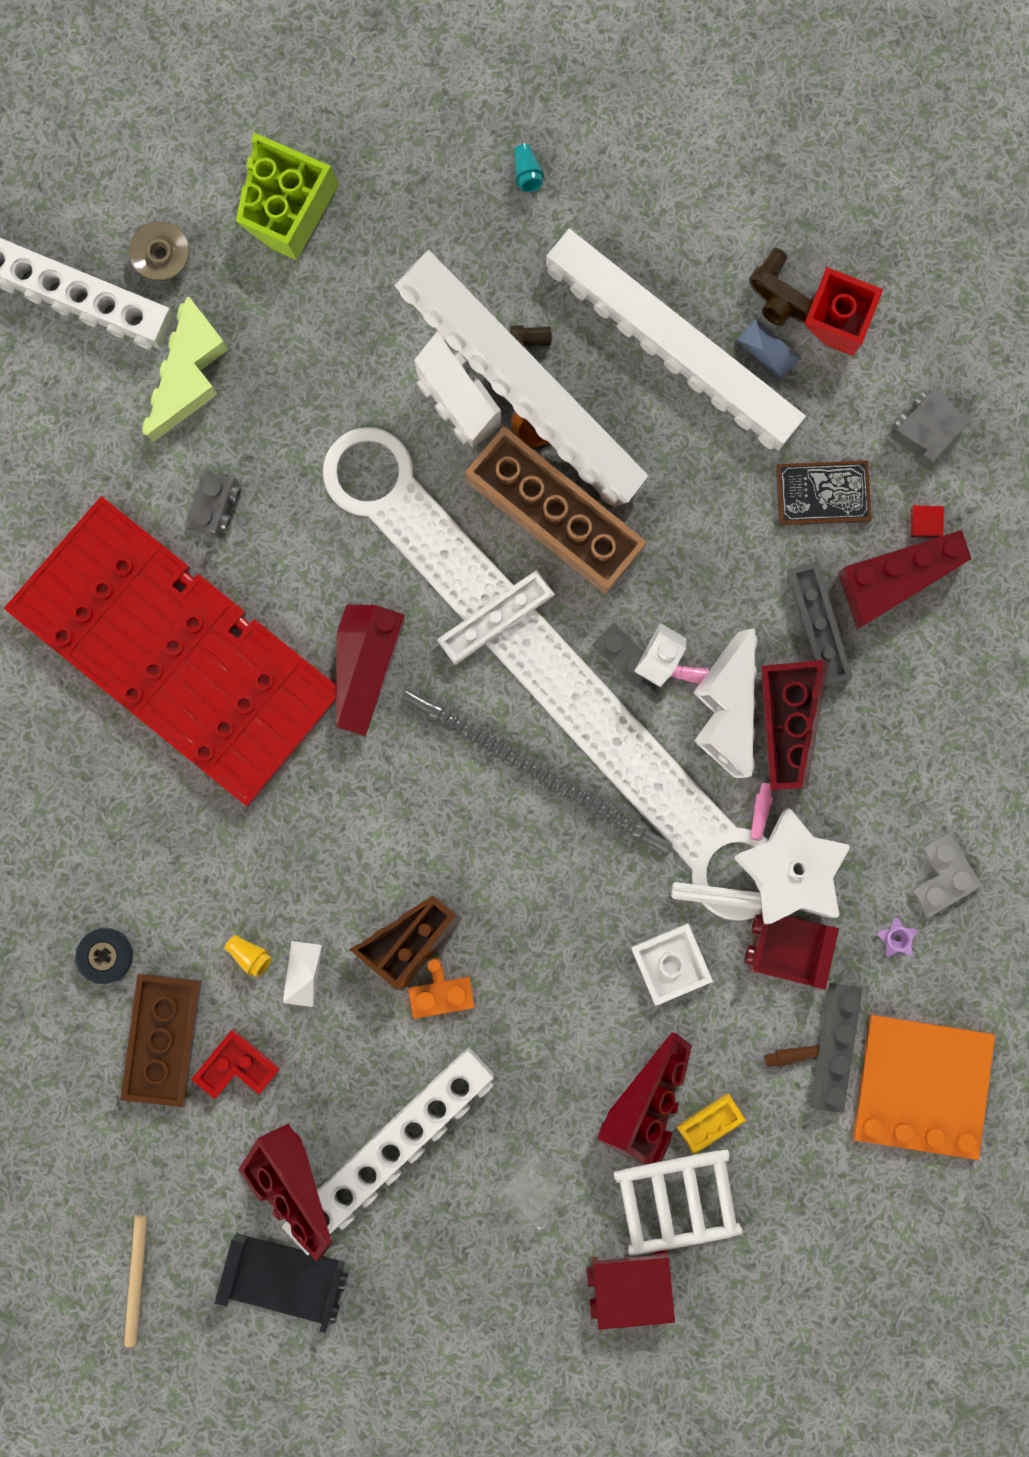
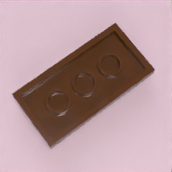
M144 973L137 974L120 1100L174 1107L185 1106L202 980Z

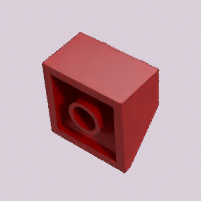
M826 267L804 325L824 345L853 356L863 344L883 289Z

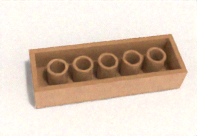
M505 426L465 471V479L468 484L604 595L608 594L645 549L647 542Z

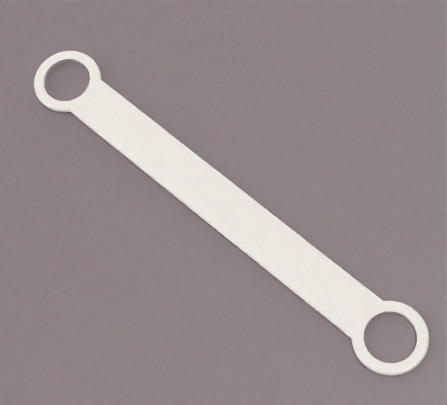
M363 427L345 433L333 443L327 452L323 465L324 484L330 497L347 512L359 516H368L463 620H466L514 586L413 477V463L409 451L396 436L383 429ZM368 441L380 443L386 446L398 461L399 476L396 485L389 494L379 500L360 501L350 497L344 492L338 481L337 468L340 458L347 449L357 443ZM536 609L486 644L666 841L673 844L672 848L692 869V883L694 885L709 886L706 873L707 866L712 855L720 847L733 842L747 843L757 847L768 842V839L763 835L760 841L751 839L752 832L750 829L737 828ZM702 903L712 913L729 920H748L754 918L755 915H761L762 909Z

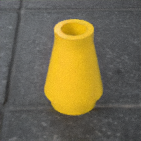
M236 934L229 939L224 948L248 976L260 977L272 961V957L268 955V950L250 943Z

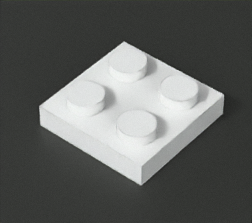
M688 923L630 947L655 1006L713 982Z

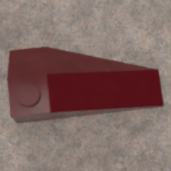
M671 1032L611 1107L605 1121L601 1125L597 1137L598 1141L642 1165L663 1160L672 1137V1132L666 1130L669 1113H677L679 1103L675 1102L674 1090L675 1086H680L684 1083L692 1048L690 1043L677 1033Z
M288 1123L257 1138L238 1170L254 1195L261 1202L267 1200L275 1208L273 1209L275 1218L278 1221L285 1219L291 1225L292 1236L317 1261L330 1247L332 1240L306 1150L300 1136L293 1131Z

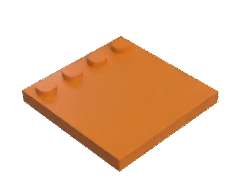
M869 1014L852 1139L873 1144L979 1160L995 1034Z

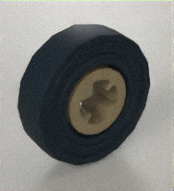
M99 928L89 932L81 939L76 949L75 961L79 972L87 980L96 984H109L120 980L128 972L133 961V950L130 941L123 933L113 928ZM109 949L111 952L108 955L111 956L110 962L100 963L97 959L101 957L97 956L98 950L104 951Z

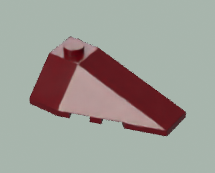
M346 604L337 630L336 728L366 737L403 630L405 614L378 605Z

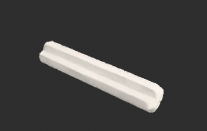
M678 882L672 885L671 897L673 899L762 909L760 892Z

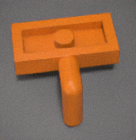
M437 957L432 958L428 963L433 983L408 987L413 1019L475 1008L470 976L445 980L442 961Z

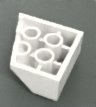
M437 331L414 360L419 379L416 384L425 397L431 395L438 403L434 407L442 419L445 421L450 419L456 426L453 431L461 443L465 444L468 442L474 448L501 427V410L476 376L469 377L470 369L461 353H452L446 338Z

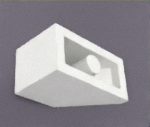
M660 623L634 672L661 687L677 667L686 649V638Z

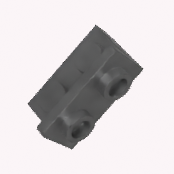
M203 470L184 527L221 539L222 533H227L231 525L232 516L229 515L232 504L236 505L241 496V487H239L238 480L231 475L225 477Z

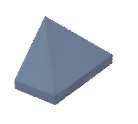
M757 319L736 340L738 344L780 381L801 359Z

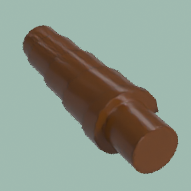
M820 1045L775 1050V1053L764 1055L766 1067L778 1065L781 1068L815 1058L819 1054Z

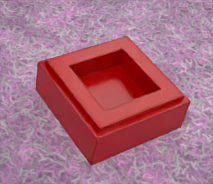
M913 505L911 507V537L938 538L944 536V506Z

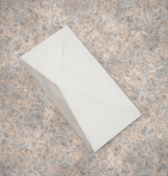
M291 941L283 1003L314 1007L322 945Z

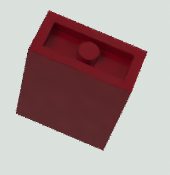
M762 911L761 915H755L753 919L751 933L756 934L753 946L748 945L744 963L749 964L748 970L754 973H761L826 990L839 928L790 916H785L766 925L763 921Z
M666 1250L655 1252L653 1256L598 1260V1256L591 1257L592 1267H586L588 1287H594L595 1299H589L591 1320L597 1319L599 1330L675 1323L670 1262Z

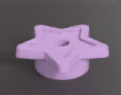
M894 918L890 929L877 933L886 942L887 957L897 952H902L909 956L913 954L911 944L918 931L905 928L899 918ZM896 936L901 937V940L899 942L895 940Z

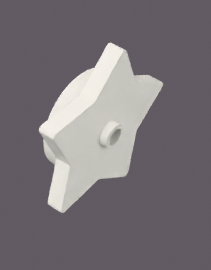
M786 809L781 813L767 843L735 855V860L755 880L757 888L761 893L764 924H771L797 910L831 919L839 917L833 878L850 846L813 837L791 809ZM793 867L796 868L797 874L794 872Z

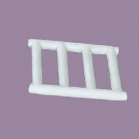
M727 1149L626 1168L614 1172V1178L621 1186L631 1245H628L629 1256L645 1255L742 1235V1228L739 1223H736L726 1166V1161H729V1151ZM713 1165L724 1225L705 1229L695 1168ZM682 1171L693 1232L674 1235L664 1174ZM651 1177L662 1238L644 1241L633 1181Z

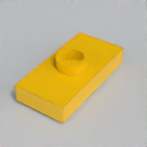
M727 1092L678 1124L676 1128L693 1155L746 1122V1119Z

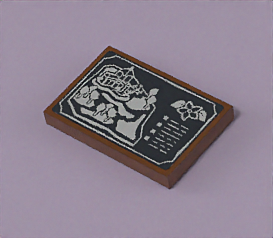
M868 460L776 465L779 526L870 522L872 520Z

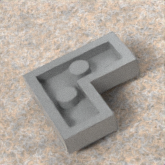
M950 832L945 833L921 848L937 874L911 890L927 917L933 916L982 886Z

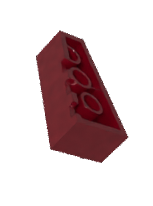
M962 530L861 561L840 570L838 576L856 629H860L970 561L972 558Z
M825 660L761 666L771 790L808 788L829 665Z

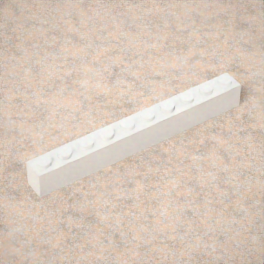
M571 229L567 230L546 255L547 272L552 278L559 282L563 279L571 286L570 290L577 298L581 300L586 298L592 302L594 310L605 319L608 317L612 318L618 323L617 328L627 337L633 335L641 341L640 345L644 351L652 356L657 354L665 360L664 365L669 371L674 374L680 372L689 379L687 383L693 390L698 393L704 391L712 398L711 402L717 409L723 412L728 410L733 414L735 422L745 430L752 429L759 435L758 440L769 449L774 447L779 451L805 419V414Z
M430 250L425 252L394 285L400 291L402 298L407 303L414 305L423 315L424 320L446 338L449 346L459 351L469 361L471 368L477 373L482 374L491 383L493 390L497 394L504 396L513 405L515 412L522 418H525L535 428L536 433L557 450L560 458L569 462L578 471L580 478L586 483L591 484L600 493V497L604 502L613 507L629 502L647 479V473Z

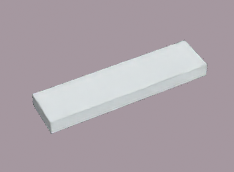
M536 570L438 638L437 641L453 664L457 665L550 600L555 594L538 570Z

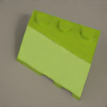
M253 132L251 140L253 144L251 157H248L247 178L245 186L242 187L236 222L272 250L298 260L339 183L330 165Z

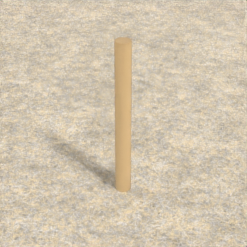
M136 1215L134 1218L124 1335L125 1347H135L137 1345L147 1216Z

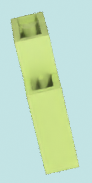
M187 297L185 303H181L178 308L177 320L179 323L176 332L173 331L169 338L168 346L170 352L168 359L162 362L160 368V377L162 379L159 388H155L152 394L151 405L153 408L151 415L146 417L143 423V434L147 435L153 442L218 395L201 370L227 352L228 348L190 297Z

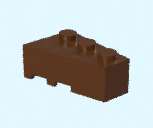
M432 895L401 915L396 921L385 928H381L374 935L360 944H356L349 950L393 988L404 991L461 921L462 917L441 899Z

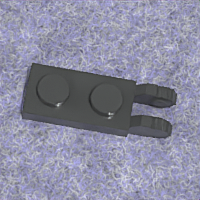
M613 623L592 646L634 688L638 687L655 703L659 699L657 693L643 682L645 679L643 676L634 672L644 652ZM667 679L662 687L669 689L672 683Z

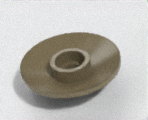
M161 221L151 222L142 226L133 235L129 245V258L135 270L143 277L153 281H165L177 276L186 266L189 259V244L183 232L173 224ZM159 251L166 252V256L164 258H156V255Z

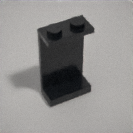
M236 1233L230 1243L214 1304L227 1307L231 1300L321 1323L319 1332L326 1333L329 1323H336L340 1304L335 1303L337 1292H344L349 1273L343 1272L344 1261L325 1256L316 1261L310 1254L306 1255L302 1250Z

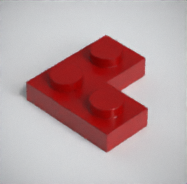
M232 1029L191 1080L214 1099L220 1095L235 1075L256 1093L260 1094L281 1068L236 1030Z

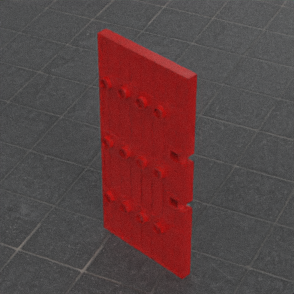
M100 496L3 609L241 803L249 807L336 702V684L258 621L253 619L251 623L243 618L246 615L243 609L199 574L192 577L188 573L191 568L104 497ZM179 582L186 586L181 593L175 588ZM235 627L243 632L238 638L231 634Z

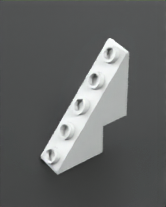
M753 628L739 631L709 670L706 677L693 692L714 712L694 741L735 778L751 777L755 767L753 758V741L755 739L753 714L756 707L754 680L757 674L755 666L757 636Z

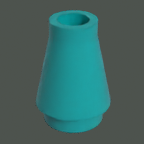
M529 144L516 146L514 148L515 183L523 192L536 191L543 185L544 173Z

